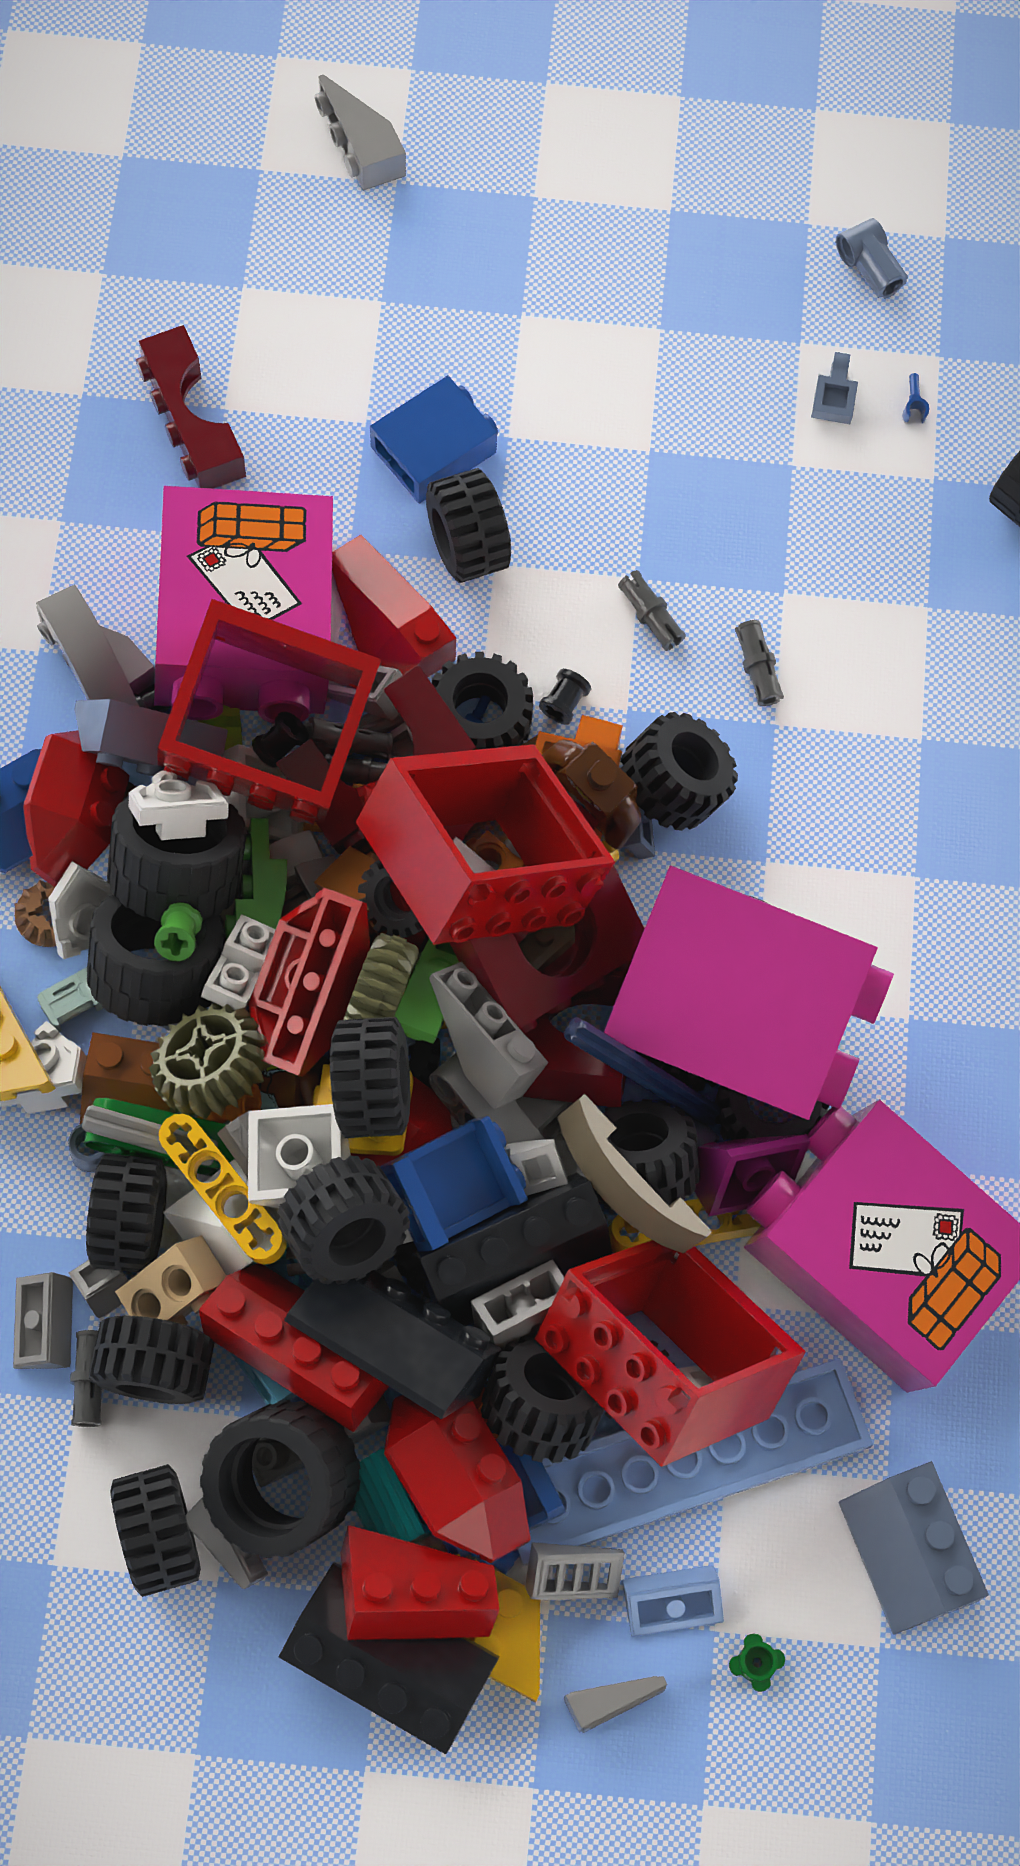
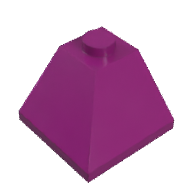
M807 1134L733 1139L718 1143L709 1142L698 1146L700 1179L699 1183L695 1184L696 1190L694 1192L708 1217L747 1209L760 1190L781 1170L795 1181L810 1144Z

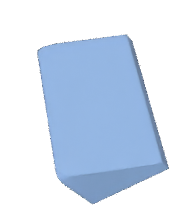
M712 1565L622 1580L632 1637L724 1622L720 1579Z

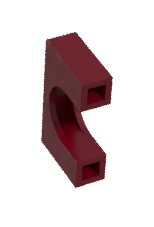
M419 665L383 689L412 733L414 743L413 756L478 750ZM312 739L276 762V765L287 780L321 791L330 767L329 762ZM339 779L324 823L315 821L339 855L349 846L358 850L368 842L356 823L363 809L357 789L347 785L341 779Z
M614 865L604 879V885L595 893L585 909L583 918L574 924L575 944L569 961L553 976L544 975L531 966L523 955L513 933L504 934L500 937L489 936L469 939L461 943L449 942L458 961L462 962L476 976L479 983L505 1010L506 1014L523 1034L538 1026L537 1018L547 1012L549 1014L557 1013L569 1007L573 1003L571 997L581 990L589 992L607 982L605 975L615 969L622 971L630 967L645 928Z
M574 944L540 973L547 976H553L558 973L569 961ZM629 968L622 971L615 969L605 975L607 982L602 986L589 992L581 990L571 997L573 1003L567 1008L583 1004L614 1006ZM561 1011L553 1014L547 1012L537 1018L538 1026L524 1033V1035L533 1042L536 1049L548 1061V1064L522 1097L574 1103L585 1094L597 1106L621 1107L627 1077L567 1041L564 1033L557 1030L550 1023Z

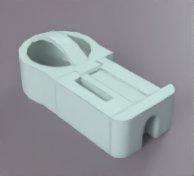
M87 967L43 990L37 996L41 1009L46 1014L50 1024L58 1032L62 1031L61 1024L92 1007H95L97 1012L103 1009L102 1005L95 1001L91 995V989L87 984Z

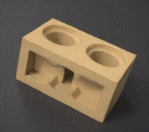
M201 1235L174 1244L116 1290L115 1293L129 1316L157 1318L187 1325L188 1321L185 1317L191 1312L199 1313L200 1307L224 1280L226 1274Z

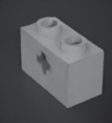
M550 1260L471 1300L474 1327L487 1333L490 1337V1342L502 1348L501 1351H504L506 1345L511 1341L519 1342L520 1337L530 1335L535 1339L565 1277L554 1261Z

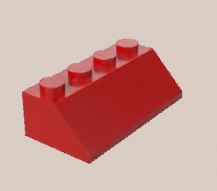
M259 1263L227 1275L199 1309L203 1333L230 1353L354 1432L389 1386L284 1321L289 1310L305 1292L304 1290Z

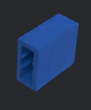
M447 375L370 425V447L420 504L426 500L429 482L469 471L497 452V435L499 432L494 420L486 413L482 415L476 408L469 391L463 385L457 386L450 376Z

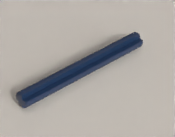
M578 1017L569 1021V1026L564 1030V1037L567 1041L671 1105L681 1108L686 1114L707 1126L716 1123V1117L721 1114V1108L717 1103Z

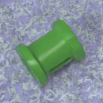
M180 902L174 903L163 912L162 927L156 933L154 945L162 957L172 961H182L190 957L194 952L196 945L194 936L201 930L202 917L200 912L191 905Z

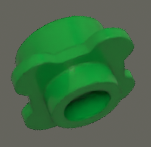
M753 1633L744 1638V1647L738 1656L730 1659L729 1669L734 1676H743L750 1681L755 1691L764 1692L770 1688V1678L776 1669H781L785 1665V1655L781 1650H774L770 1645L764 1643L759 1634ZM759 1658L761 1660V1666L755 1667L753 1665V1659Z

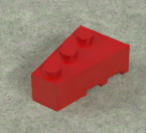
M347 1526L340 1552L347 1640L490 1637L499 1612L495 1568L493 1565L355 1526Z

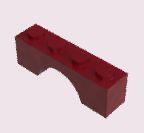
M181 325L139 340L141 357L135 359L138 371L143 382L151 381L154 390L150 391V395L158 415L165 413L169 423L165 424L166 433L172 447L180 446L184 456L180 457V463L187 480L195 479L198 488L214 489L246 477L244 455L229 423H215L203 420L194 415L184 403L190 389L202 379L199 357L185 326Z

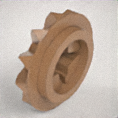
M41 880L31 888L23 889L22 896L17 903H14V921L20 934L30 943L42 947L56 946L53 927L50 926L49 921H46L43 915L37 916L38 913L43 911V900H48L54 887L48 882Z

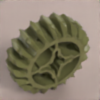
M381 933L375 938L357 979L343 1020L395 1016L418 960L419 952L416 945L396 935L390 936Z
M213 1003L209 1009L198 1005L195 1014L189 1016L183 1013V1020L179 1024H168L170 1033L167 1036L157 1038L160 1048L150 1053L153 1064L149 1067L156 1092L176 1112L180 1111L181 1114L191 1117L196 1114L204 1120L212 1111L222 1116L225 1107L230 1104L238 1108V1100L244 1095L253 1096L251 1087L253 1084L264 1082L261 1071L270 1067V1064L261 1061L264 1059V1051L260 1047L268 1044V1040L263 1034L255 1031L258 1028L257 1022L254 1018H251L250 1012H247L245 1008L234 1011L228 1004L223 1007Z

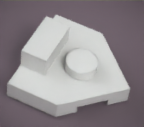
M164 770L152 777V784L148 786L139 785L129 792L128 807L139 826L156 824V832L161 840L205 837L206 820L228 818V802L215 784L199 780L196 782V786L189 785L184 781L177 780L175 773Z
M73 861L48 898L57 953L63 959L80 955L81 951L89 949L92 915L95 909L101 905L102 900L107 896L113 895L110 890V884L105 879Z
M45 1021L33 1032L36 1037L31 1041V1044L56 1089L44 1094L38 1089L17 1092V1099L0 1101V1107L21 1104L28 1114L69 1107L70 1095L81 1093L87 1056L79 1046L71 1040L69 1041L53 1025Z

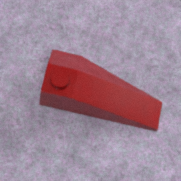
M361 534L332 552V575L358 651L380 658L379 666L399 669L403 675L419 665L425 675L430 677L441 670L442 665L447 661L453 662L456 660V636L435 609Z

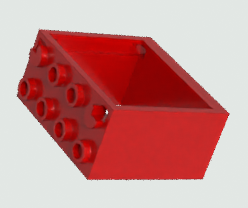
M211 599L157 748V765L164 767V771L175 773L177 779L181 781H188L189 777L215 784L224 796H230L232 791L247 796V803L257 808L272 811L273 806L290 811L289 817L301 823L303 821L314 825L315 821L324 823L381 659ZM215 640L356 690L321 791L179 742Z
M534 744L390 758L356 820L358 827L433 945L448 942L461 943L469 939L489 936L500 937L504 934L522 931L534 932L542 928L556 926H572L583 918L585 909L595 893L602 888L604 879L615 864L610 853ZM496 820L526 864V867L474 873L443 826Z
M654 1240L569 1269L535 1337V1340L661 1467L768 1420L806 1353L797 1342L695 1246L685 1253H681L665 1247ZM676 1252L679 1254L677 1259L674 1258ZM642 1311L714 1382L697 1388L626 1317ZM779 1349L782 1353L776 1355V1352ZM682 1390L691 1398L690 1400L681 1392Z

